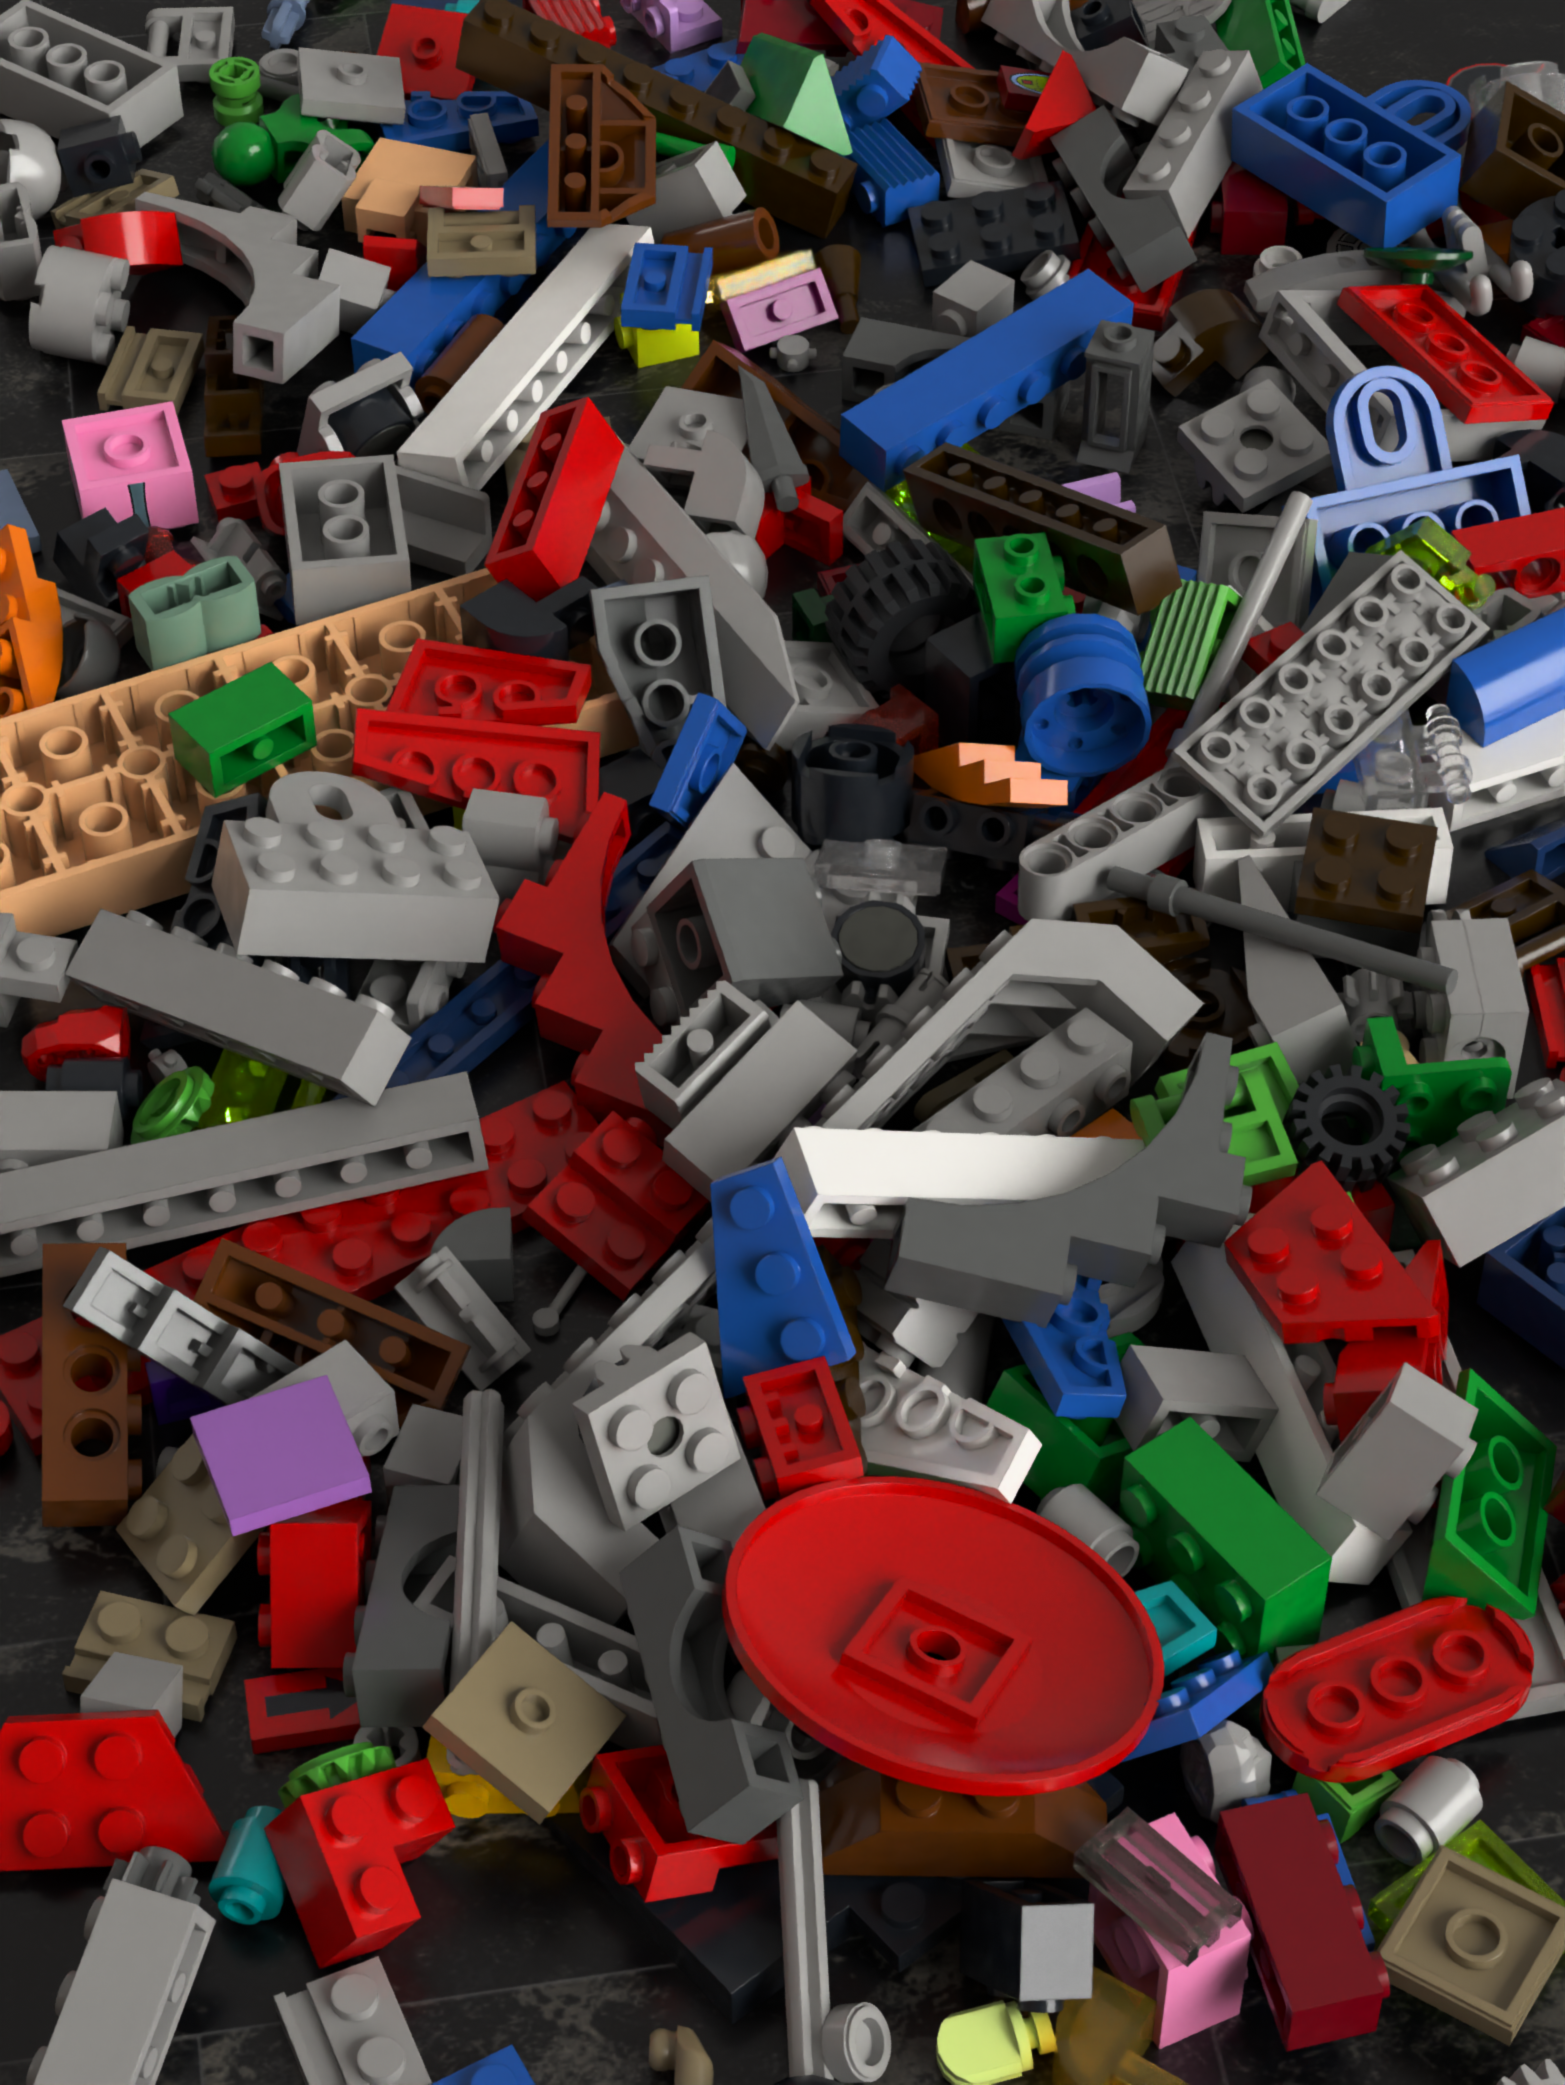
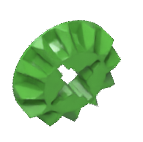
M193 1066L174 1072L163 1079L144 1099L134 1117L131 1145L187 1133L193 1127L199 1126L198 1120L201 1115L210 1108V1097L213 1095L215 1083L209 1078V1075L200 1067Z
M372 1742L356 1743L325 1753L297 1767L288 1775L290 1781L279 1789L278 1794L286 1809L302 1795L396 1768L397 1766L390 1747H374Z

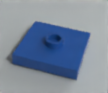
M698 692L649 803V806L671 824L685 832L698 810L704 805L715 789L714 787L723 773L734 763L748 732L746 730L747 727L718 699Z

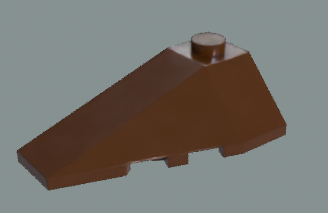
M713 340L681 388L742 399L738 365L765 382L802 463L807 466L809 476L811 477V495L840 510L847 511L866 482L871 481L839 456L840 430L739 351Z

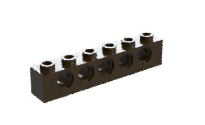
M947 442L903 469L919 524L924 530L974 549V539L1045 532L1052 556L1060 555L1062 558L1065 587L1137 616L1153 610L1161 603L1162 599L1182 587L1167 527L1163 523Z

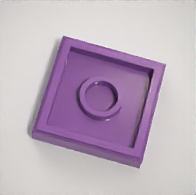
M327 1375L190 1417L194 1438L232 1537L372 1492L369 1473Z

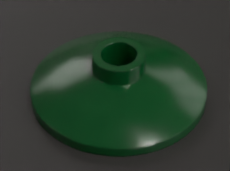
M1387 247L1364 249V256L1381 266L1400 271L1401 283L1433 284L1435 272L1450 269L1473 258V251L1445 248Z

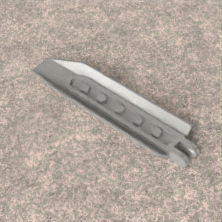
M619 438L624 445V450L585 559L607 585L625 579L628 585L709 575L727 709L747 727L746 730L748 732L746 736L765 750L770 751L800 702L778 616Z

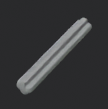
M799 1778L804 1800L776 1820L789 2077L816 2075L834 2080L825 2063L822 2051L823 2026L831 2010L819 1788L815 1780Z

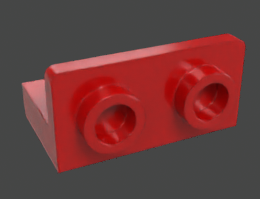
M825 1356L743 1377L747 1406L737 1408L736 1416L745 1449L750 1450L758 1447L761 1454L760 1458L753 1459V1467L763 1501L771 1499L779 1501L797 1491L817 1484L864 1476L861 1455Z

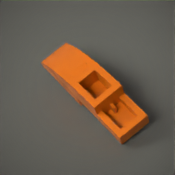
M7 524L0 530V719L54 702L63 662V628L56 583L37 578L26 529Z

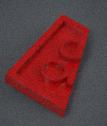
M417 638L386 711L532 726L577 723L592 684L591 665Z

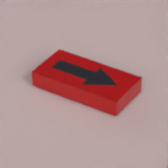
M318 1668L244 1680L253 1755L350 1740L355 1738V1735L361 1728L356 1697H346L344 1693L343 1668Z

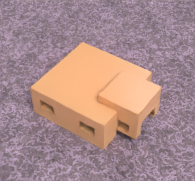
M380 137L357 171L355 180L341 199L344 230L357 233L358 242L363 243L364 235L373 236L376 231L395 234L396 238L415 239L417 236V240L427 247L428 208L419 204V186L478 187L476 156ZM445 209V212H465L467 209Z

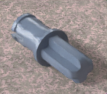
M271 0L267 7L268 18L261 35L263 39L270 41V48L279 49L281 44H289L294 31L299 30L305 22V8L310 0Z

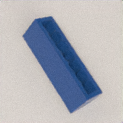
M1565 607L1452 660L1445 714L1482 748L1565 709Z

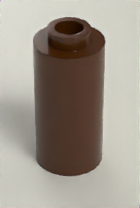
M763 207L664 234L661 240V244L688 246L689 253L703 254L704 247L713 248L711 276L774 260L779 253V236L775 222L770 213Z
M476 314L470 317L415 384V393L425 413L430 414L505 327L501 321L486 314Z

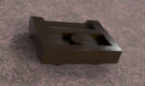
M1533 869L1446 911L1448 920H1452L1455 909H1469L1471 919L1508 918L1514 944L1543 931L1558 921L1562 924L1515 947L1522 978L1524 971L1565 950V889Z

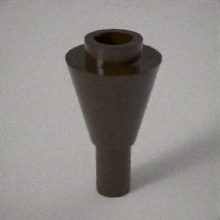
M833 244L817 252L811 259L809 267L810 271L821 268L839 317L840 330L844 334H853L860 321L856 304L858 301L862 259L859 251L854 247Z

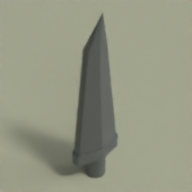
M738 365L750 462L762 480L764 493H773L779 511L790 512L799 505L795 488L810 481L807 466L803 465L765 382Z

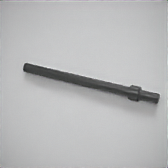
M1115 866L1111 869L1107 878L1108 890L1146 901L1149 909L1175 917L1182 912L1447 995L1454 991L1457 984L1458 972L1455 969L1188 888L1185 880L1160 873L1154 878Z

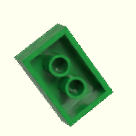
M1188 1417L1124 1457L1119 1517L1132 1528L1133 1539L1138 1542L1140 1547L1139 1555L1133 1568L1137 1570L1143 1569L1157 1585L1172 1580L1217 1628L1216 1646L1213 1647L1216 1654L1238 1649L1241 1659H1245L1267 1651L1274 1668L1276 1647L1312 1645L1319 1641L1332 1557L1191 1417Z

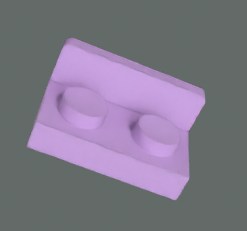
M620 0L623 9L627 13H631L645 27L647 33L652 38L655 37L670 53L722 36V19L703 0Z

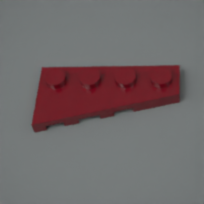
M743 0L735 54H745L752 37L762 32L811 50H825L826 57H846L847 52H850V50L810 4L811 0ZM889 0L940 40L944 8L912 0Z

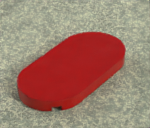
M1442 1596L1419 1602L1299 1650L1278 1663L1269 1677L1260 1705L1259 1716L1263 1735L1270 1748L1284 1763L1308 1777L1334 1783L1365 1780L1499 1725L1516 1714L1525 1703L1532 1684L1534 1651L1531 1642L1524 1630L1512 1617L1489 1604H1486L1484 1610L1477 1606L1466 1605L1468 1598Z

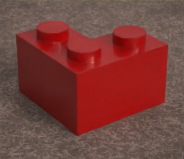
M343 1501L268 1525L267 1532L259 1533L257 1548L258 1572L260 1576L270 1575L271 1604H260L258 1638L260 1647H271V1668H343L345 1654L347 1652H356L357 1648L354 1639L355 1610L357 1605H365V1567L367 1560L372 1559V1501Z
M428 1758L302 1795L264 1828L319 1969L384 1948L421 1918L400 1864L419 1858L456 1828Z

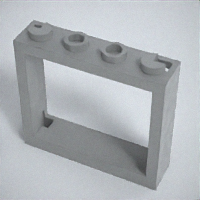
M1277 290L1258 337L1327 413L1330 401L1337 389L1348 378L1367 370L1346 345L1379 344L1337 305L1342 290ZM1375 392L1370 397L1368 403L1375 442L1382 450L1392 452L1399 441L1393 405L1388 396L1381 392ZM1441 409L1451 462L1492 460L1495 439L1497 437L1517 430H1542L1546 420L1464 424L1449 409Z

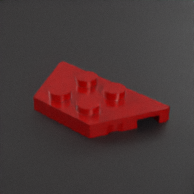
M1322 1160L1310 1165L1224 1241L1227 1264L1284 1344L1318 1343L1331 1338L1341 1339L1346 1342L1374 1340V1327L1416 1326L1418 1339L1432 1338L1440 1335L1438 1312Z
M158 1709L8 1716L1 1728L0 1872L113 1866L116 1858L130 1862L134 1852H140L142 1848L148 1846L169 1849L182 1856L188 1862L219 1861L229 1832L228 1830H222L203 1796L205 1790L191 1766L183 1762L175 1748L176 1740Z

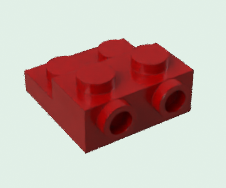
M612 1111L575 1149L568 1164L527 1205L521 1218L624 1302L702 1218L710 1201L662 1161L663 1151L656 1146L658 1142L657 1136L646 1122L636 1117H629L627 1120H624L615 1111Z
M663 1745L595 1755L587 1787L582 1790L579 1798L581 1821L589 1833L602 1832L611 1846L610 1865L616 1881L621 1885L633 1883L645 1903L712 1892L720 1868L778 1859L776 1820L743 1845L687 1832L684 1818L679 1809V1798L669 1760Z

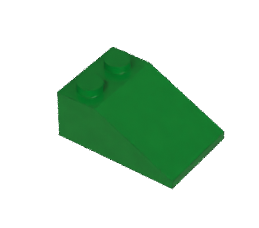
M1131 1332L1108 1338L1116 1342L1120 1362L1130 1344L1146 1346ZM1027 1364L1004 1370L986 1406L1029 1428L1042 1444L1023 1482L1039 1496L1040 1501L1053 1489L1067 1487L1072 1484H1083L1108 1507L1119 1501L1124 1457L1132 1453L1133 1449L1115 1419L1087 1417L1077 1420L1067 1417H1056Z

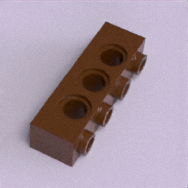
M126 1243L43 1244L42 1527L118 1526L128 1514V1501H137L142 1497V1459H128V1436H141V1394H127V1372H141V1354L97 1327L88 1328L81 1326L75 1321L79 1316L63 1307L98 1248H106L126 1260ZM91 1375L99 1376L109 1383L102 1390L95 1392L84 1391L75 1385L79 1379ZM89 1439L100 1440L109 1446L108 1451L95 1457L84 1456L74 1448L82 1441Z

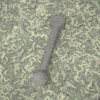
M578 1264L548 1308H541L534 1313L532 1320L537 1334L546 1337L552 1336L559 1331V1315L588 1273Z

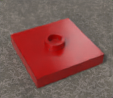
M391 4L377 55L400 58L405 100H411V91H430L431 98L439 100H456L464 91H472L476 77L455 68L463 20L468 14Z

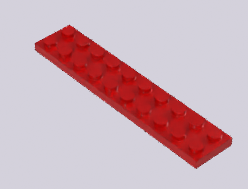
M562 1081L479 1119L488 1161V1170L250 1222L143 1272L193 1301L221 1239L224 1238L359 1298L371 1301L394 1290L398 1283L415 1271L416 1267L430 1257L434 1242L441 1232L452 1222L464 1215L488 1208L511 1207L513 1234L530 1227L531 1225L521 1218L527 1205L568 1164L575 1149L599 1124L586 1107L578 1105L575 1093L565 1081ZM42 1317L0 1335V1400L7 1406L11 1418L35 1456L42 1454ZM81 1317L75 1320L81 1326L95 1328L94 1325ZM142 1355L141 1372H127V1394H141V1407L152 1402L145 1363L151 1362V1360ZM93 1375L85 1376L75 1383L78 1388L88 1392L102 1390L109 1384L105 1379Z

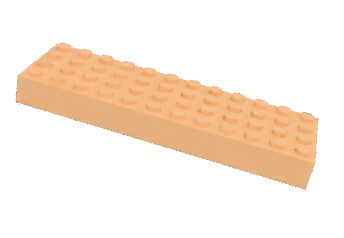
M487 568L1 718L0 913H12L16 930L19 932L55 937L92 925L100 909L122 915L130 910L144 908L189 893L192 884L185 879L205 806L257 792L268 800L270 788L275 781L292 773L305 771L330 772L357 779L378 791L392 787L351 774L354 722L357 708L386 711L417 638L463 645L460 605L498 584ZM594 635L585 643L569 650V662L591 665L592 684L577 723L541 726L600 732V758L639 746V737L597 652ZM272 662L312 700L317 746L214 798L175 759L168 714ZM411 793L423 816L452 807L451 805ZM315 805L316 810L321 815L330 819L343 820L340 813L327 806Z

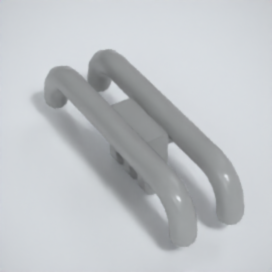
M1458 193L1457 206L1454 205L1446 208L1442 215L1447 249L1473 251V258L1456 267L1435 272L1434 276L1474 316H1482L1491 309L1493 293L1490 279L1513 301L1522 302L1532 294L1534 284L1531 265L1527 261L1518 260L1510 268L1483 240L1481 229L1464 213ZM1425 228L1407 239L1411 248H1438L1430 239Z

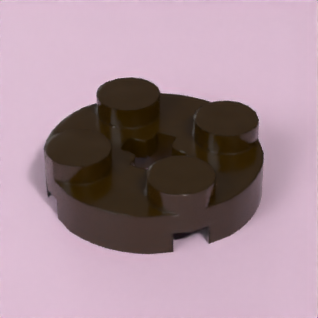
M1198 957L1178 959L1162 965L1204 1003L1199 1009L1200 1012L1213 1013L1208 1017L1193 1016L1161 1054L1164 1064L1169 1069L1175 1072L1187 1069L1207 1032L1233 1038L1231 1055L1255 1048L1248 1027L1256 1024L1257 1021L1248 999L1246 973L1233 966H1230V974L1219 969L1210 968L1211 959Z

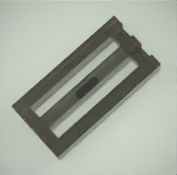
M1129 1807L1124 1809L1074 1853L1073 1868L1186 1967L1198 1958L1199 1949L1202 1946L1206 1945L1209 1948L1220 1938L1221 1929L1225 1926L1231 1929L1241 1920L1243 1905ZM1123 1836L1210 1912L1203 1916L1171 1888V1883L1152 1866L1144 1865L1123 1847L1118 1840Z

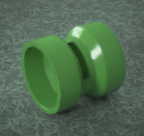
M228 57L214 63L209 70L211 89L216 94L213 99L216 121L225 127L235 122L258 123L259 116L264 115L263 97L257 91L261 86L260 70L257 63L244 57Z

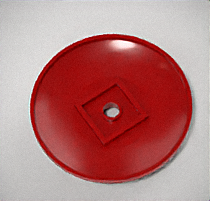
M867 1476L817 1484L797 1491L761 1512L746 1527L736 1542L725 1572L722 1588V1614L726 1633L736 1657L759 1691L780 1713L826 1747L874 1771L908 1783L941 1791L998 1797L1033 1795L1072 1787L1100 1776L1119 1764L1134 1751L1146 1735L1159 1705L1157 1700L1161 1698L1164 1686L1162 1647L1156 1629L1145 1607L1132 1588L1098 1553L1063 1528L1014 1503L1009 1504L975 1489L946 1482L898 1476ZM929 1652L935 1653L946 1660H937L927 1656Z

